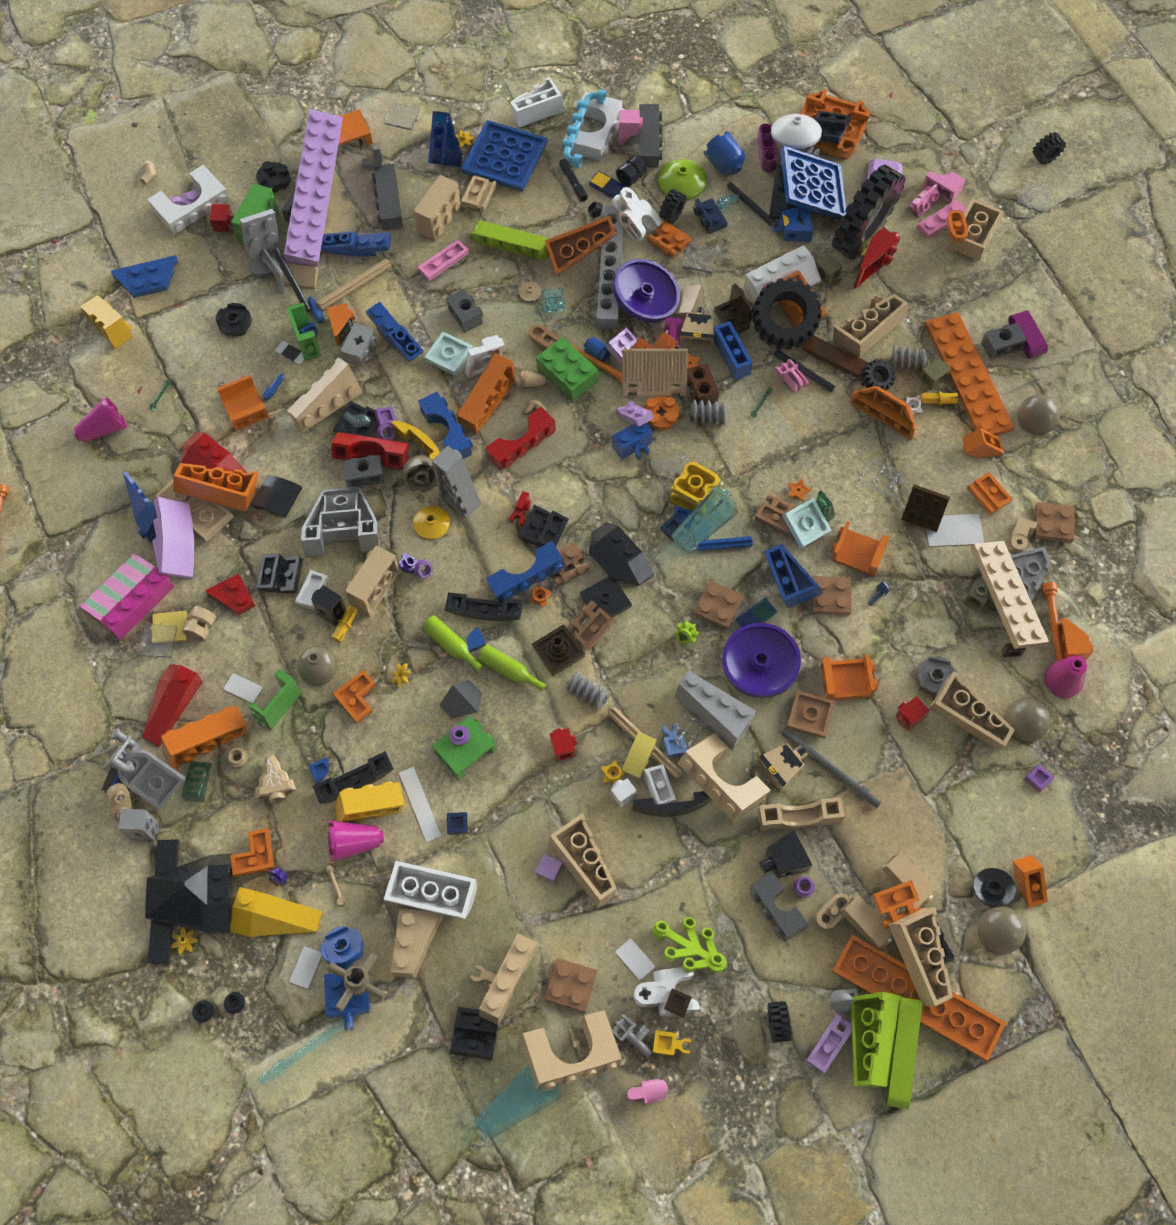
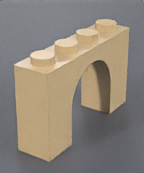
M714 733L687 750L677 764L734 822L760 804L771 790L757 776L741 786L730 785L721 780L716 775L712 764L721 759L728 746Z
M902 852L894 854L881 867L896 885L910 880L913 881L920 899L912 903L914 909L918 908L922 903H928L933 898L932 893L936 888ZM859 895L852 896L839 910L870 945L875 948H884L890 943V937L893 935L891 929H884L882 921L888 919V917L877 914ZM904 906L898 909L897 915L905 913Z
M605 1010L584 1015L581 1021L589 1046V1055L579 1063L569 1064L562 1062L553 1054L544 1027L523 1033L520 1042L536 1091L540 1089L549 1091L555 1088L557 1084L563 1082L564 1085H568L583 1076L587 1079L597 1075V1072L603 1070L611 1072L617 1069L622 1058Z

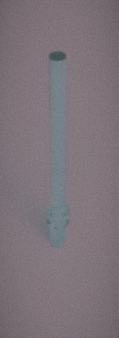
M359 1014V1015L353 1017V1021L356 1020L357 1018H359V1017H360L361 1015H363V1014ZM344 1019L339 1020L280 1062L279 1060L273 1064V1068L258 1078L261 1084L264 1085L275 1076L282 1075L289 1066L344 1028Z

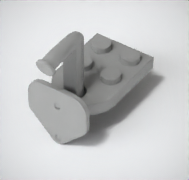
M269 209L240 219L244 247L251 257L248 263L249 269L257 276L272 272L276 278V292L279 294L285 293L286 288L282 268L272 252L274 249L279 248L280 244L274 210Z
M119 728L115 729L111 738L120 741L121 745L111 755L102 770L106 771L110 766L116 768L119 779L126 787L160 810L186 777L152 753L143 750L140 744L131 739V735L127 736ZM126 746L130 748L128 753L124 750Z

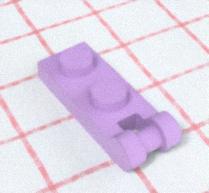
M629 401L624 407L616 408L619 418L638 427L654 419L651 411L635 405L633 401Z
M843 1013L836 1014L806 1062L823 1074H825L852 1033V1020L849 1021L843 1017ZM838 1024L845 1028L843 1033L836 1028Z

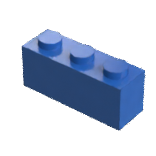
M731 321L715 326L714 342L734 380L751 375L753 362Z

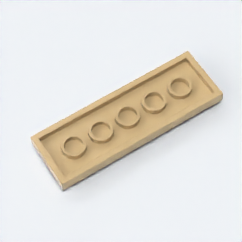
M1005 542L974 543L970 547L1014 649L1047 644L1049 642Z

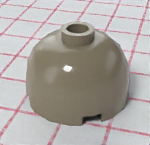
M420 455L410 458L403 467V482L406 488L413 492L415 490L427 492L437 486L432 459Z
M312 646L300 654L297 667L303 681L319 686L331 681L332 676L337 671V662L333 654L325 647Z

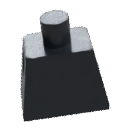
M795 830L770 845L766 849L768 858L759 862V866L764 874L774 870L778 878L806 872L812 867V863Z

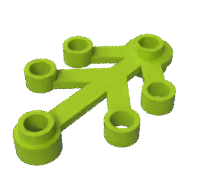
M686 917L682 923V928L686 931L689 941L671 931L668 924L664 921L654 924L651 933L655 939L664 940L668 938L684 948L676 950L674 947H667L663 954L666 961L672 962L679 958L698 956L703 960L695 961L692 958H686L682 964V969L687 973L708 968L713 973H719L725 969L727 961L716 950L713 942L714 931L712 929L704 928L700 935L701 940L706 944L707 951H705L700 946L694 929L696 921L692 917Z

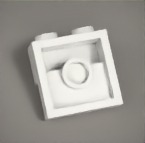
M498 335L486 337L481 340L480 347L468 350L465 372L468 378L482 374L495 353L502 356L504 342L501 338L499 339Z

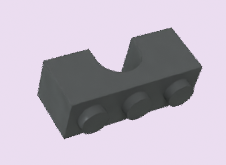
M773 872L751 885L750 896L755 903L759 902L763 908L761 910L766 920H771L775 927L773 929L780 939L783 938L786 942L807 928L808 923L797 907L790 911H781L776 907L775 898L783 893L784 888Z

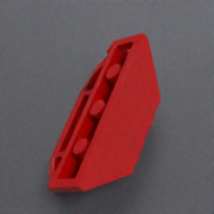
M196 432L183 445L182 464L205 466L206 469L220 467L223 468V471L233 472L235 469L242 470V473H247L230 452L205 432Z

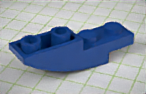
M355 231L323 234L321 250L345 256H376L377 251L390 250L391 235L389 232L357 235Z
M381 302L366 310V315L376 325L377 331L406 360L410 362L424 352L403 325L397 323Z

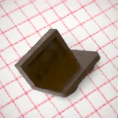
M735 283L731 288L730 300L714 307V313L722 324L731 321L737 334L750 329L754 306L746 298L743 289L739 288Z

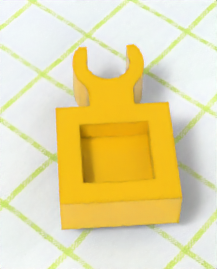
M656 1030L653 1053L674 1056L675 1050H679L682 1054H690V1051L684 1050L682 1045L684 1043L691 1044V1040H676L677 1033Z

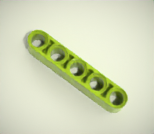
M482 220L475 222L470 234V239L478 244L544 261L550 256L545 244V240L549 238Z
M900 997L890 1083L886 1092V1106L906 1110L910 1107L922 1000Z

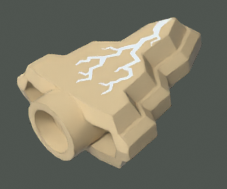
M273 754L267 755L263 763V774L259 778V786L255 788L256 799H268L269 803H280L285 800V795L296 791L294 781L289 779L287 772L281 770L280 763Z

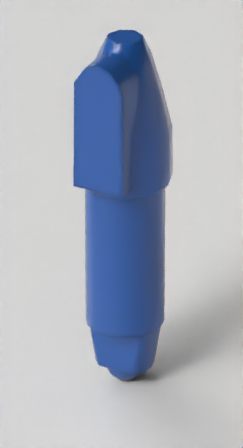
M309 296L308 303L315 320L318 323L325 321L316 301L312 296Z
M280 373L271 386L267 387L263 393L265 401L275 394L285 377L283 373Z

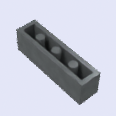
M639 104L640 117H643V126L639 128V157L645 162L647 167H659V160H662V150H659V147H662V137H659V134H662V124H659V122H662V111H659V104Z
M394 164L374 167L375 173H372L373 184H376L373 187L374 195L378 197V200H375L376 210L380 211V213H377L378 224H382L383 230L403 228Z

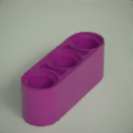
M767 123L759 126L757 143L762 170L773 172L776 168L777 148L776 142L771 135L772 125Z
M1026 310L1009 316V324L1018 323L1027 339L1023 347L1027 358L1030 359L1048 352L1047 342L1029 311Z

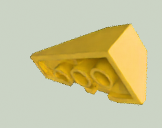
M239 887L232 907L231 933L250 938L267 935L278 936L279 934L317 933L323 912L265 893Z

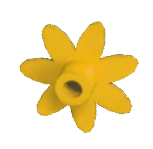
M460 130V135H453L456 139L454 144L460 143L461 148L464 144L471 146L470 141L474 140V137L470 136V131L464 133Z
M398 663L396 666L397 671L391 672L395 676L392 679V683L397 682L398 688L401 687L402 681L406 684L408 683L407 678L411 671H406L407 663L402 667Z
M182 927L180 935L172 934L176 942L171 945V948L179 947L178 953L180 955L184 952L185 948L192 952L191 944L198 942L197 938H191L194 934V929L186 934L185 928Z

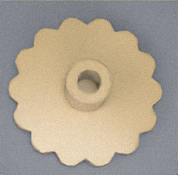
M525 282V284H521V287H519L518 294L523 301L535 302L542 296V289L537 282Z

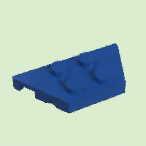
M174 255L111 270V273L124 289L128 290L133 298L168 290L170 279L174 274L173 268L178 263V259Z

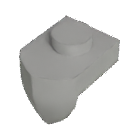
M857 988L833 991L830 1003L837 1013L851 1012L852 997L858 996Z

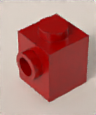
M212 204L210 223L213 231H230L231 221L234 216L229 204Z
M916 696L911 701H904L898 706L896 718L902 727H906L910 731L927 717L930 710Z
M558 728L553 733H550V741L557 762L576 757L574 746L577 745L575 735L570 734L569 728Z

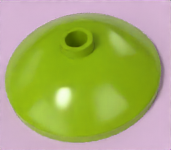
M676 159L662 166L658 173L657 183L664 195L668 196V192L674 189L685 194L687 197L685 201L698 197L704 192L707 186V174L704 168L695 161Z

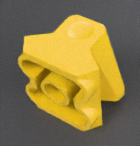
M694 461L689 462L685 465L681 475L675 479L670 489L672 494L669 500L681 508L693 511L695 516L701 517L707 499L721 479L716 473Z

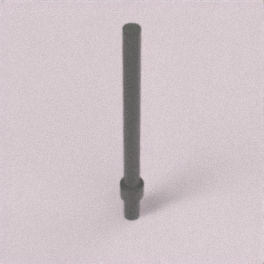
M787 728L781 732L785 738L797 747L802 745L812 759L854 790L859 798L865 799L875 808H878L882 803L869 793V789L865 786L861 787Z

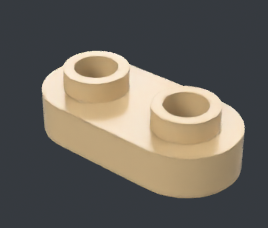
M117 783L112 785L107 791L109 812L114 820L119 821L121 809H132L130 793L124 784Z
M843 893L832 896L817 911L815 915L817 926L821 929L833 928L844 917L839 912L841 908L837 907V901H840L843 907L850 898ZM823 915L828 917L827 923L823 922Z

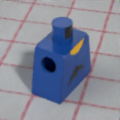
M801 207L783 210L780 221L772 222V232L782 231L783 240L811 242L813 227L809 210Z

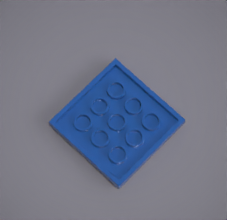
M487 120L461 171L463 174L485 178L490 182L495 181L496 184L523 192L548 144V138Z
M783 146L780 149L786 203L840 220L846 214L841 164Z

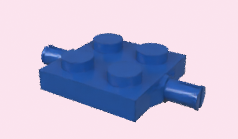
M350 965L342 968L347 971ZM334 973L324 974L326 1018H343L344 1030L349 1031V1023L351 1031L354 1029L353 1017L359 1014L370 1013L369 993L365 992L359 996L353 995L344 1010L339 1011L335 1006L346 991L344 979ZM360 978L357 982H355L354 980H352L351 982L354 984H359L362 978Z

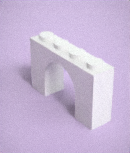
M585 91L581 101H583L584 97L590 92ZM606 97L604 104L597 103V99L590 100L588 110L584 116L597 119L605 126L601 130L592 133L579 131L578 137L574 141L573 150L570 152L571 154H581L583 157L602 161L603 156L608 153L609 143L613 141L614 131H617L619 127V112L624 110L621 100Z
M204 165L189 173L193 184L201 192L200 197L194 203L184 206L176 205L162 191L147 199L151 210L174 235L203 216L211 213L212 204H225L230 200L226 188Z

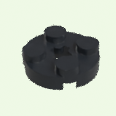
M264 162L256 174L258 184L271 188L273 193L278 192L281 188L283 190L287 188L291 180L287 166L278 162Z
M240 303L227 304V307L218 310L215 318L220 332L229 336L245 335L252 323L249 310ZM234 317L237 318V320L234 322L230 321V319H233Z

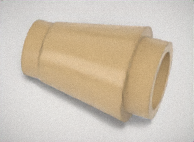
M528 370L521 371L519 385L523 386V388L544 387L546 376Z

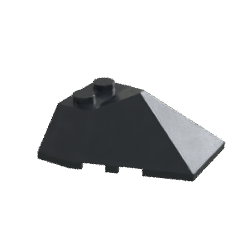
M232 853L209 855L148 877L145 919L169 925L175 924L186 929L192 928L207 934L231 933L229 890L230 874H232L230 856Z

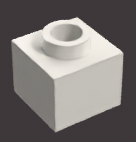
M627 778L624 781L619 780L612 785L611 796L621 808L637 797V790Z

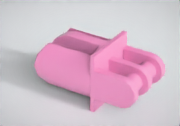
M788 359L786 363H781L780 367H775L774 370L780 377L781 383L785 382L795 393L803 388V386L808 385L809 381L797 369L798 364L795 365L791 359Z
M653 1079L641 1081V1087L631 1088L627 1092V1098L630 1102L644 1100V1104L647 1105L665 1099L668 1093V1086L663 1080Z

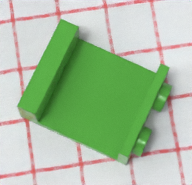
M304 303L287 307L304 361L320 357L321 353L314 331L299 334L298 331L310 323Z
M280 669L276 671L274 676L281 690L267 707L261 710L251 702L248 705L252 711L251 715L256 718L255 721L263 728L267 726L273 729L301 695L295 680Z
M470 716L457 725L465 726L469 730L470 738L467 743L455 745L450 740L449 731L432 745L434 753L458 780L465 776L464 770L488 750L492 753L496 751L494 738L489 733L485 734L477 719L473 721ZM458 732V733L456 734V736H457V737H462V736H463V733H462V732Z

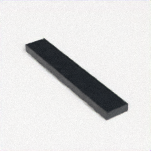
M178 839L157 841L155 875L178 867L180 845ZM151 920L148 964H171L174 924L169 925Z

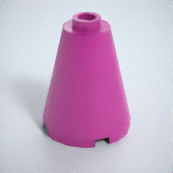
M105 397L74 427L73 435L78 441L85 443L124 430L127 424L124 417L117 412L119 409L108 397Z
M1072 656L1050 664L1046 669L1044 680L1051 693L1061 698H1071L1077 695L1083 689L1085 683L1086 661L1080 656Z
M334 820L328 821V827H330V832H328L329 856L334 855L330 858L331 862L379 848L380 843H384L383 831H379V827Z

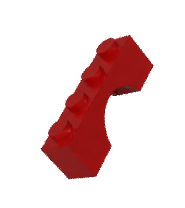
M542 407L527 417L529 429L523 437L517 440L498 438L485 448L486 457L499 471L510 467L516 459L523 457L528 450L538 446L544 438L550 437L555 432V420Z
M338 432L331 442L332 458L347 461L351 458L380 455V459L385 467L403 470L409 457V443Z

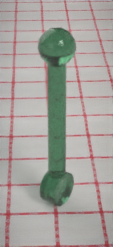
M170 380L165 381V386L155 401L150 404V410L154 411L160 398L166 389L172 385Z
M769 387L756 409L751 412L752 417H757L759 409L768 395L771 394L772 388Z

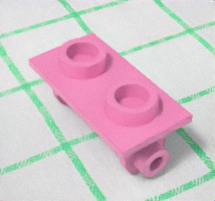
M937 184L933 187H926L918 195L919 198H915L909 204L908 209L911 212H917L918 218L940 198Z

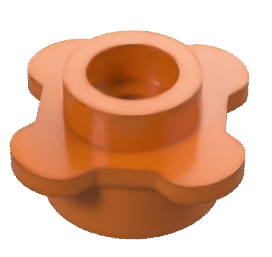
M534 587L529 601L532 604L536 603L541 607H545L551 592L542 587Z

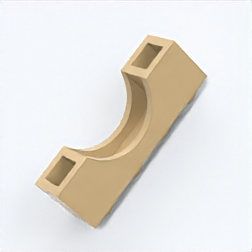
M841 797L820 799L817 802L802 806H784L780 803L760 805L757 812L760 832L841 824L844 819Z
M517 933L479 1008L480 1017L499 1026L508 1008L513 991L536 952L537 942Z

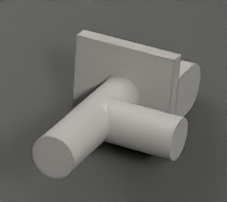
M622 1014V1019L619 1022L616 1021V1026L613 1029L611 1028L613 1036L618 1041H623L627 1038L648 1058L653 1051L642 1040L649 1033V1028L643 1025L634 1034L632 1030L636 1024L626 1015Z

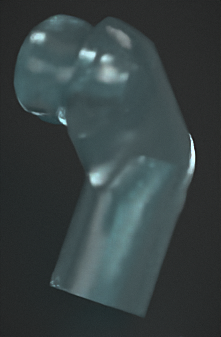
M738 194L724 195L718 199L716 203L718 208L725 210L726 204L738 203Z
M346 412L343 416V419L354 427L368 426L370 424V418L365 414L352 415Z

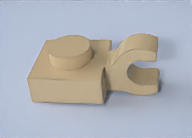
M476 965L475 968L481 972V975L479 977L471 975V980L475 983L486 981L488 983L487 987L490 988L496 974L486 971L480 965Z

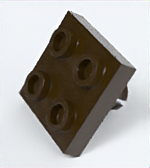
M914 484L901 520L937 532L950 497Z
M564 624L532 643V648L552 676L585 657L584 651Z

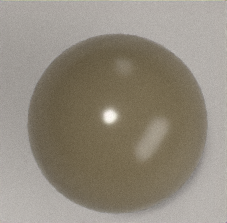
M1037 394L1028 397L1022 402L1018 410L1020 425L1032 434L1042 435L1049 433L1057 426L1060 419L1058 404L1047 395Z
M1034 698L1017 699L1008 706L1005 712L1004 720L1014 729L1012 736L1017 740L1023 742L1036 741L1042 738L1050 727L1048 709L1042 702Z
M1006 906L992 907L986 910L979 919L978 936L982 944L990 951L998 954H1008L1016 951L1023 944L1026 937V925L1021 915L1014 909Z

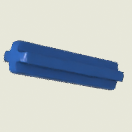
M751 536L697 541L699 551L753 546Z

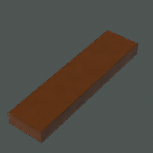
M814 335L807 342L803 350L859 379L862 376L860 375L862 369L869 363Z

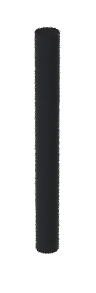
M729 182L727 187L772 227V222L775 220L735 184Z
M279 248L274 249L272 252L299 302L304 303L306 312L311 311V307Z
M779 349L775 350L774 355L784 362L791 359L795 365L798 364L797 369L830 392L834 391L835 385Z

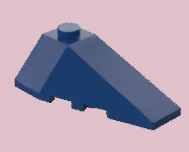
M125 471L123 475L135 521L139 526L137 531L143 539L147 538L152 543V540L156 538L153 520L157 518L156 509Z

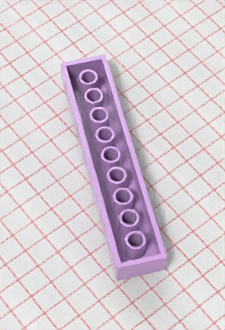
M313 109L309 110L283 255L286 263L318 266L343 117Z

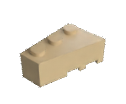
M399 909L391 973L394 977L416 978L431 941H433L438 926L444 918L442 914L423 910Z

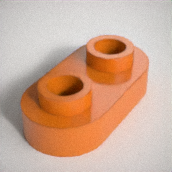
M959 210L950 211L946 219L949 236L955 242H963L968 235L965 215Z

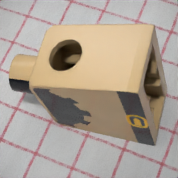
M697 307L695 313H687L680 333L681 346L713 349L712 315L705 314V308Z
M784 744L759 756L757 764L781 793L802 772L804 763L801 759L806 757L808 753L802 745L792 750L788 744Z

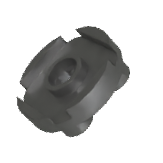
M939 656L930 657L928 660L923 661L917 670L918 686L921 690L931 695H937L948 675L953 671L957 673V671L946 658ZM938 672L942 679L936 680L932 675Z

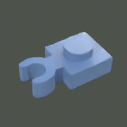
M676 723L672 726L673 731H668L666 725H663L662 734L666 737L663 739V744L669 759L682 757L688 750L683 735H677L678 726Z

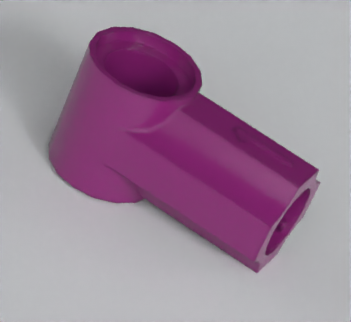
M666 317L664 332L678 341L675 349H679L683 319Z

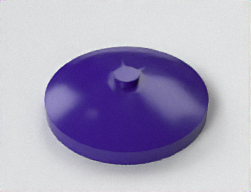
M646 259L630 260L624 263L614 276L612 284L613 293L618 304L626 313L638 320L650 323L664 321L666 317H670L679 305L680 290L675 278L667 269L656 262Z
M753 623L736 630L727 640L722 654V667L728 681L741 693L755 698H770L785 692L795 682L801 666V655L795 640L785 630L768 623Z

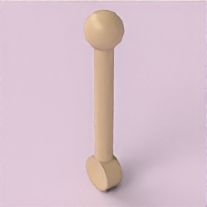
M328 865L326 872L330 875L338 897L337 904L343 906L346 901L339 891L333 874L334 868Z

